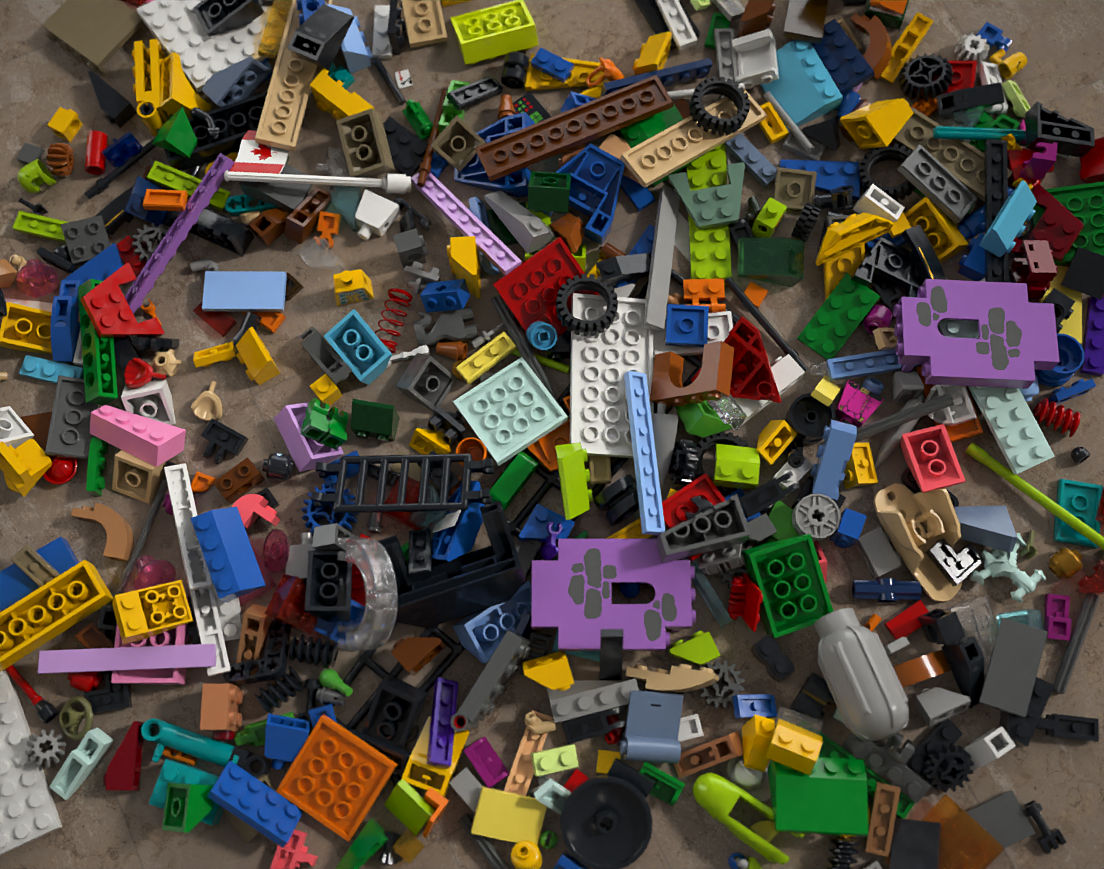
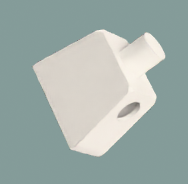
M365 189L355 215L356 223L361 227L357 235L366 241L372 233L383 236L400 216L399 204Z

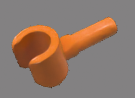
M147 299L150 305L146 308L143 305L140 307L146 314L155 318L157 317L155 313L156 306L150 299Z

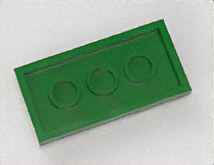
M846 273L797 337V340L825 360L833 359L880 296L868 287L851 280V275Z

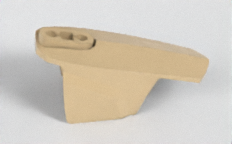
M897 483L878 491L873 500L876 514L884 531L888 534L891 543L916 581L920 582L922 589L931 600L937 602L951 600L960 590L963 581L953 587L925 553L942 538L946 540L951 548L961 538L960 523L948 491L945 488H940L926 493L921 491L914 494L905 485Z

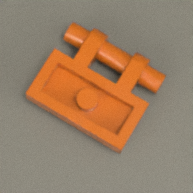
M684 279V301H692V304L687 305L709 306V312L711 313L726 311V304L717 303V301L725 299L724 279ZM699 301H710V304H699Z

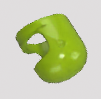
M39 159L22 167L17 174L19 184L30 194L39 193L40 185L45 182L49 186L57 183L47 167Z

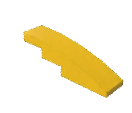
M919 12L915 14L910 24L892 47L890 61L880 77L892 84L894 83L904 63H907L934 20Z

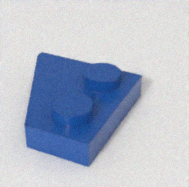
M537 504L519 534L518 540L538 539V542H545L546 536L549 534L546 531V525L548 522H553V532L557 529V523L562 525V531L556 537V542H558V539L568 538L575 522L566 520L564 516Z

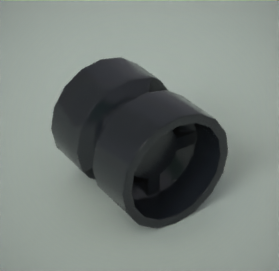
M520 52L507 53L501 74V83L511 89L523 88L526 82L529 58Z

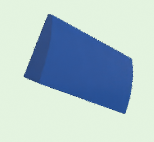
M62 537L36 550L60 574L79 563L68 541ZM15 564L0 571L1 612L40 588Z

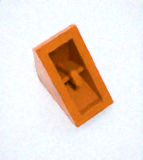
M871 0L869 2L871 6L888 13L903 14L908 0Z

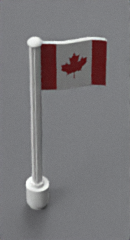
M248 130L244 135L237 159L229 172L226 170L224 173L226 182L232 180L382 187L389 194H405L411 191V177L406 176V174L386 173V177H382V179L281 174L286 164L289 150L255 143L257 131Z

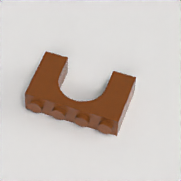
M723 341L704 344L700 373L694 382L686 387L682 385L684 358L672 351L655 354L650 402L656 405L666 404V409H669L670 406H686L688 403L701 404L706 400L718 401L720 398L729 397L734 348Z

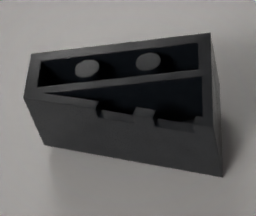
M1036 102L1025 113L1026 149L1044 151L1042 148H1036V144L1041 142L1052 144L1055 142L1057 143V154L1082 158L1095 147L1094 128L1073 118L1067 119L1059 115L1060 112L1056 110L1050 111L1042 107L1043 104L1040 102Z
M1037 676L1025 718L1000 710L999 727L1002 726L1017 747H1027L1054 688V685Z

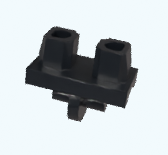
M437 406L434 409L433 416L428 421V428L433 432H437L440 428L445 431L442 434V438L448 445L455 441L460 443L464 439L463 434L466 431V428L463 427L465 423L461 420L462 415L459 411L453 414L449 410L446 413Z

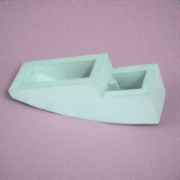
M98 727L88 731L78 748L71 751L49 787L63 799L68 800L94 770L114 740Z

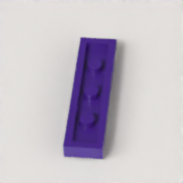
M1090 296L1088 298L1083 340L1084 362L1080 367V373L1100 377L1104 374V297L1100 300Z
M439 677L435 680L427 764L448 769L452 763L454 729L451 726V718L456 714L458 682Z

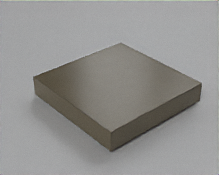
M777 167L773 199L786 205L787 210L802 211L806 203L813 205L817 172Z

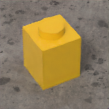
M324 374L310 385L317 398L322 403L329 404V406L343 396L327 374Z

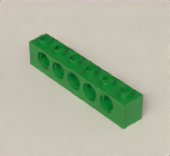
M89 279L78 286L85 402L106 405L118 398L114 338L99 337L80 300L103 282L101 280Z

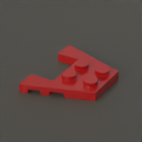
M129 263L123 265L80 300L99 337H126L137 335V337H145L146 335L160 337L164 334V331L157 317L138 323L119 287L137 280Z

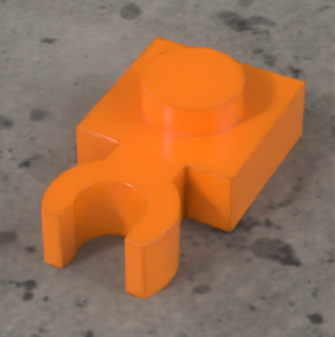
M320 211L317 231L322 233V235L319 236L317 241L319 246L322 247L323 241L327 239L329 240L328 247L333 248L334 240L332 234L338 235L341 220L340 214Z

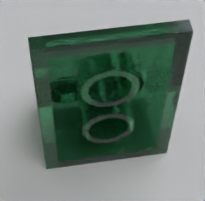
M739 238L737 277L787 287L795 286L804 279V241L790 238Z

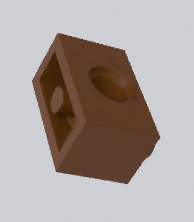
M247 457L214 481L213 484L224 499L233 504L264 481L265 478Z

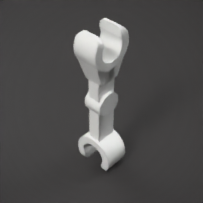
M424 345L411 352H401L400 354L393 355L386 368L394 361L408 360L415 357L417 353L430 355V350L428 346Z

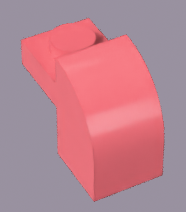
M248 494L240 497L232 506L238 508L244 527L248 530L258 516L275 527L280 522V519L276 516L277 511L267 505L268 501L263 496Z

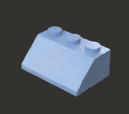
M327 4V6L352 15L351 10L348 8ZM354 16V20L340 46L350 73L370 67V58H372L369 46L365 47L364 45L366 42L364 33L358 30L360 23L357 16Z

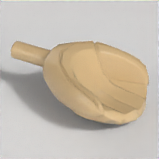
M211 381L209 390L201 393L191 405L193 414L201 420L210 422L212 418L215 420L222 418L221 400L213 393L216 386L215 381Z

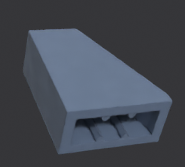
M1006 506L954 507L960 523V539L1013 552L1017 535Z

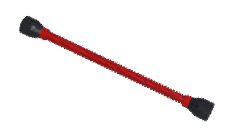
M13 665L4 669L31 700L37 716L44 724L51 722L59 714V711L52 703L44 700L32 689Z

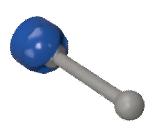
M732 853L728 858V865L731 869H746L748 867L746 857L741 853Z

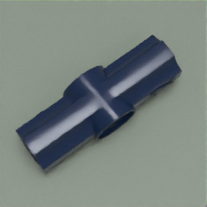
M880 578L876 580H853L852 582L853 599L877 600V602L889 603L896 602L897 600L919 601L921 599L922 592L919 581H896L893 578Z

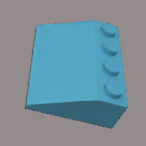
M795 39L776 51L779 79L767 84H760L764 93L770 92L797 127L839 108L843 96L810 42Z

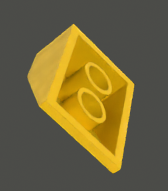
M6 302L7 316L3 317L0 327V347L52 354V312Z

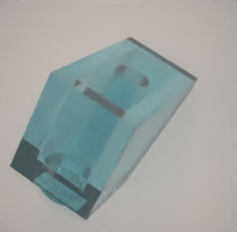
M336 185L335 192H332L331 204H334L336 212L341 215V218L353 232H357L358 225L355 215L362 199L361 190L359 187Z

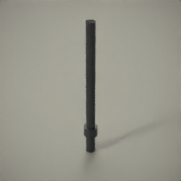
M155 138L106 177L98 179L95 182L96 184L84 194L91 199L101 190L105 191L110 187L109 184L157 147L153 145Z
M730 276L724 280L725 284L786 355L789 354L806 372L808 368L799 358L797 351L790 348Z

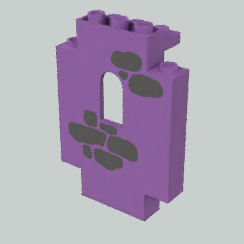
M925 279L922 286L918 288L917 297H901L899 302L894 305L893 315L897 317L894 334L897 336L895 353L898 356V363L901 364L902 372H911L916 364H923L922 376H925V384L1028 389L1035 382V370H1052L1059 363L1054 304L1028 303L1026 283ZM941 320L978 321L979 339L945 337L938 331V322Z
M558 539V560L532 561V629H558V651H600L601 629H624L623 651H665L666 646H670V633L665 632V629H671V632H680L681 629H691L692 623H696V611L692 610L691 601H695V588H691V579L695 577L694 566H690V560H673L662 563L656 545L657 539ZM611 583H648L655 590V598L648 604H612Z

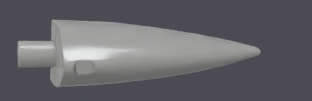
M919 395L916 399L907 400L900 412L924 403L926 398ZM920 418L888 430L874 459L875 470L899 447L902 434L911 432Z
M658 404L657 414H651L660 491L663 488L670 467L678 425V415L665 414L666 404Z

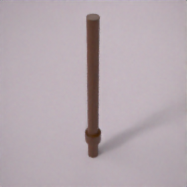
M447 88L442 89L424 159L419 166L418 172L420 174L417 181V186L419 187L425 186L427 175L431 171L432 166L430 163L434 152L431 143L439 134V122L443 113V103L448 92Z

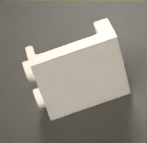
M770 29L732 40L733 48L737 53L739 76L736 77V82L738 84L743 83L744 89H750L756 85L767 84L779 79L775 38Z

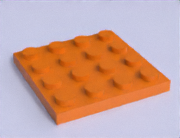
M322 715L276 792L350 842L398 764L326 715Z

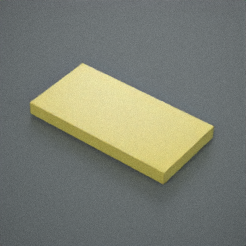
M1057 266V276L1054 277L1053 281H1050V288L1046 291L1043 298H1038V303H1042L1053 288L1073 299L1075 303L1071 309L1074 311L1067 320L1063 319L1061 322L1063 327L1059 333L1067 334L1082 344V293L1060 285L1068 267Z

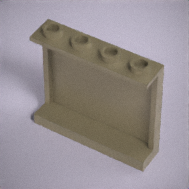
M67 0L42 25L47 32L45 35L52 42L55 43L57 41L63 50L67 53L71 51L79 62H86V65L93 72L96 73L98 71L103 76L106 73L102 66L138 29L144 34L149 30L138 13L120 0Z

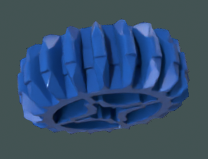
M331 483L328 488L326 484H322V490H319L318 487H315L314 490L324 494H335L336 486L334 483ZM348 488L344 489L343 494L345 504H354L355 495L350 494ZM311 499L303 501L308 507L301 508L302 512L307 513L302 516V519L307 521L305 527L311 528L310 532L313 534L314 527L321 526L317 524L315 520L317 518L321 520L327 519L330 524L337 523L349 530L353 529L350 522L357 523V519L353 516L359 515V513H346L344 518L338 523V517L344 513L332 511L333 513L330 517L327 513L330 508L329 505L316 509L314 506L315 501H311Z

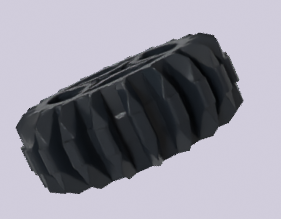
M925 52L924 56L917 54L916 59L910 58L909 63H904L903 68L900 70L899 83L901 91H903L905 96H909L911 100L916 98L918 102L921 99L927 102L929 98H932L935 101L936 96L942 95L943 92H948L949 86L952 84L953 71L951 63H948L947 58L943 59L941 54L935 56L934 52L931 55H927Z

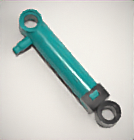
M148 719L141 728L144 739L157 743L151 759L155 763L159 761L166 746L225 767L231 761L258 779L267 776L271 769L270 761L264 756L253 755L254 753L214 740L164 720ZM155 725H158L159 733L156 736H154L152 734V728ZM256 761H260L262 764V768L258 773H255L253 770V765Z

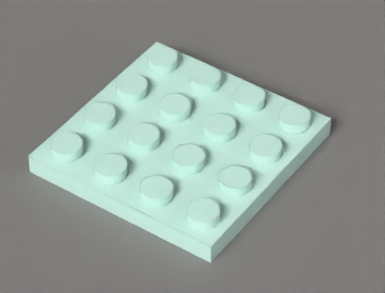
M523 357L453 401L458 411L479 440L485 445L498 466L569 420L566 413Z

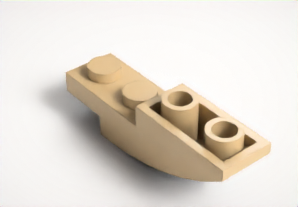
M679 663L678 667L671 666L670 675L668 674L669 671L656 668L655 672L647 671L648 667L642 665H635L634 668L627 667L626 671L627 677L645 681V689L659 693L689 692L707 687L719 680V676L713 673V669L700 667V671L691 669L692 666L681 663Z

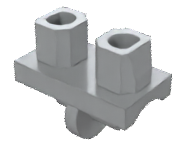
M416 261L411 266H405L404 282L408 283V286L414 287V294L419 295L428 283L440 282L441 270L433 267L428 273L423 271V265Z

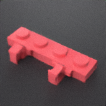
M294 829L288 843L283 848L278 845L270 869H296V867H300L301 862L315 866L318 856L307 853L308 847L304 846L308 833Z

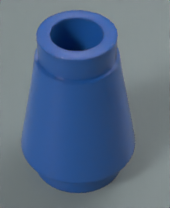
M850 90L842 95L843 98L836 116L838 119L851 113L860 102L861 96L857 92Z

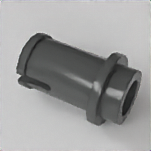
M383 512L370 513L369 524H367L368 532L374 534L381 533V530L384 528L382 525Z
M327 687L319 688L316 695V701L320 702L321 705L329 703L343 707L345 703L343 698H346V695L342 692L327 690Z

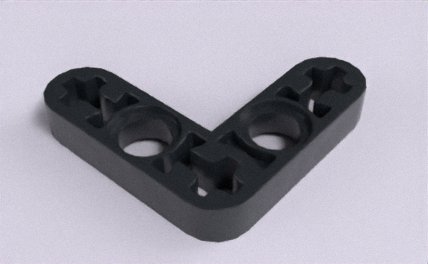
M282 618L274 619L268 628L264 658L231 664V671L223 673L225 681L235 686L276 680L282 677L287 666L291 631L289 624L282 621ZM281 644V649L278 652L273 653V648L276 645ZM259 667L257 674L250 676L252 669Z

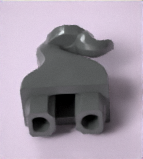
M471 307L444 311L438 317L429 333H425V328L432 321L429 313L419 312V316L423 318L414 323L417 342L420 346L426 345L430 347L441 341H462L468 344V340L478 337L475 324L464 327L465 321L474 320Z

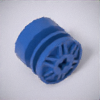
M1057 333L1059 363L1052 370H1035L1038 383L1046 387L1054 388L1064 385L1084 362L1082 345L1075 338L1067 334Z

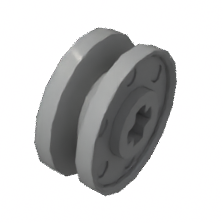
M810 494L804 497L794 507L791 516L792 525L796 533L800 536L810 533L813 541H822L828 538L839 527L841 520L840 510L836 502L823 494ZM812 516H819L820 519H813Z

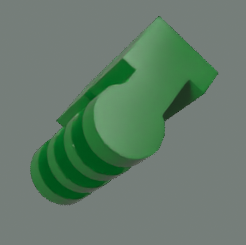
M313 398L307 406L306 418L303 420L300 435L315 441L320 439V443L337 449L347 441L345 430L349 414L343 410L338 414V408L333 406L329 410V404L324 402L320 406V400Z

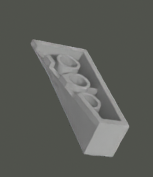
M636 679L574 681V684L564 691L551 690L546 687L555 724L600 711L628 706L630 690L639 691Z

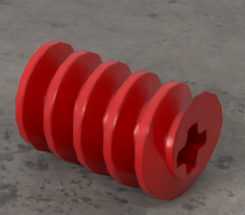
M1043 398L1038 402L1032 411L1034 418L1038 417V424L1046 420L1045 427L1047 428L1053 423L1054 431L1062 427L1061 434L1064 435L1068 430L1070 431V438L1075 434L1081 418L1079 412L1073 413L1070 408L1064 411L1063 405L1057 406L1054 401L1048 404L1047 398Z

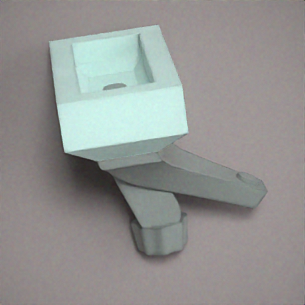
M546 774L537 776L540 786L528 790L527 796L536 797V800L561 815L564 803L571 792L552 779L548 780Z

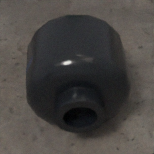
M271 453L268 459H264L262 471L266 472V476L270 480L286 481L288 477H292L294 460H291V457L287 454Z

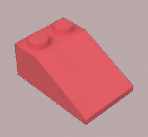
M944 424L902 434L900 441L902 453L922 493L966 482Z

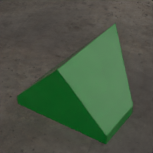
M183 107L161 126L153 141V145L190 158L198 141Z

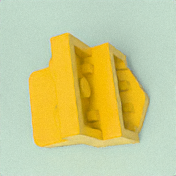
M34 439L27 440L15 449L12 445L7 447L3 441L0 442V470L3 472L9 490L25 497L42 475L51 467L52 461L48 455H45L43 449Z

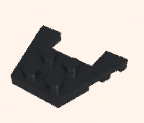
M882 237L874 244L851 276V280L867 287L872 281L874 272L906 288L905 297H917L918 288L921 287L917 281L919 271L908 256L910 251Z

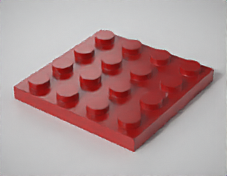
M558 237L507 275L494 282L493 286L525 332L533 322L543 321L555 328L558 338L567 330V326H562L556 314L558 291L563 283L566 284V280L569 278L573 280V276L576 275L581 278V274L585 273L562 238ZM579 290L577 292H574L578 294L599 295L597 292L591 290ZM572 294L568 297V300L566 302L567 309L570 314Z

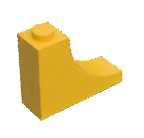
M173 52L161 61L160 108L174 115L183 107L187 118L192 117L190 111L194 107H198L205 112L211 111V104L202 99L187 81L181 67L180 55Z

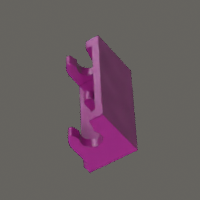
M1037 143L1035 147L1044 149L1043 153H1033L1030 160L1024 161L1023 165L1025 167L1020 171L1019 177L1042 180L1056 162L1057 143Z
M486 737L480 738L463 750L488 788H492L510 774Z

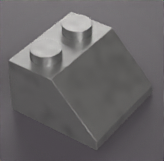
M417 353L395 387L412 400L434 412L437 406L440 407L457 378L430 355Z

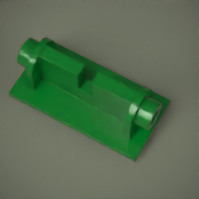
M412 99L407 100L405 103L406 108L402 110V113L417 136L423 140L430 136L433 123L419 102L412 101Z

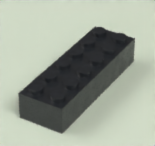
M268 91L208 111L207 113L213 117L216 127L220 130L217 139L207 138L206 128L209 127L205 121L193 117L188 118L198 143L190 158L164 149L171 167L183 171L215 160L220 153L226 156L230 153L238 152L241 141L247 131H257Z

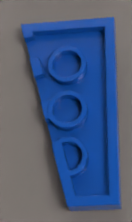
M780 159V168L817 172L815 190L830 192V189L850 185L854 187L852 192L853 200L858 201L860 199L859 162Z

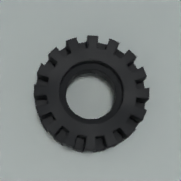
M806 203L791 236L806 242L822 209Z

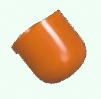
M468 437L463 439L456 448V454H471L473 457L472 461L488 459L489 452L479 439ZM459 462L461 466H464V462Z

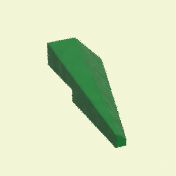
M375 819L368 821L335 869H359L388 840L383 834L385 830Z

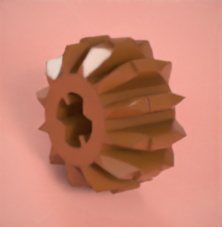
M65 143L50 144L46 156L50 173L56 176L71 175L74 169V156L70 145Z

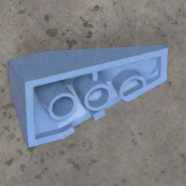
M530 581L524 583L510 601L474 612L452 626L462 646L482 664L490 660L506 632H515L523 614H529L532 611V585Z

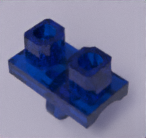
M129 131L118 140L116 138L112 139L114 143L104 149L102 153L114 167H121L125 164L127 158L141 152L143 146Z

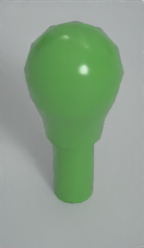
M328 668L320 673L319 682L323 687L339 690L346 696L352 694L353 689L343 683V680L334 669Z

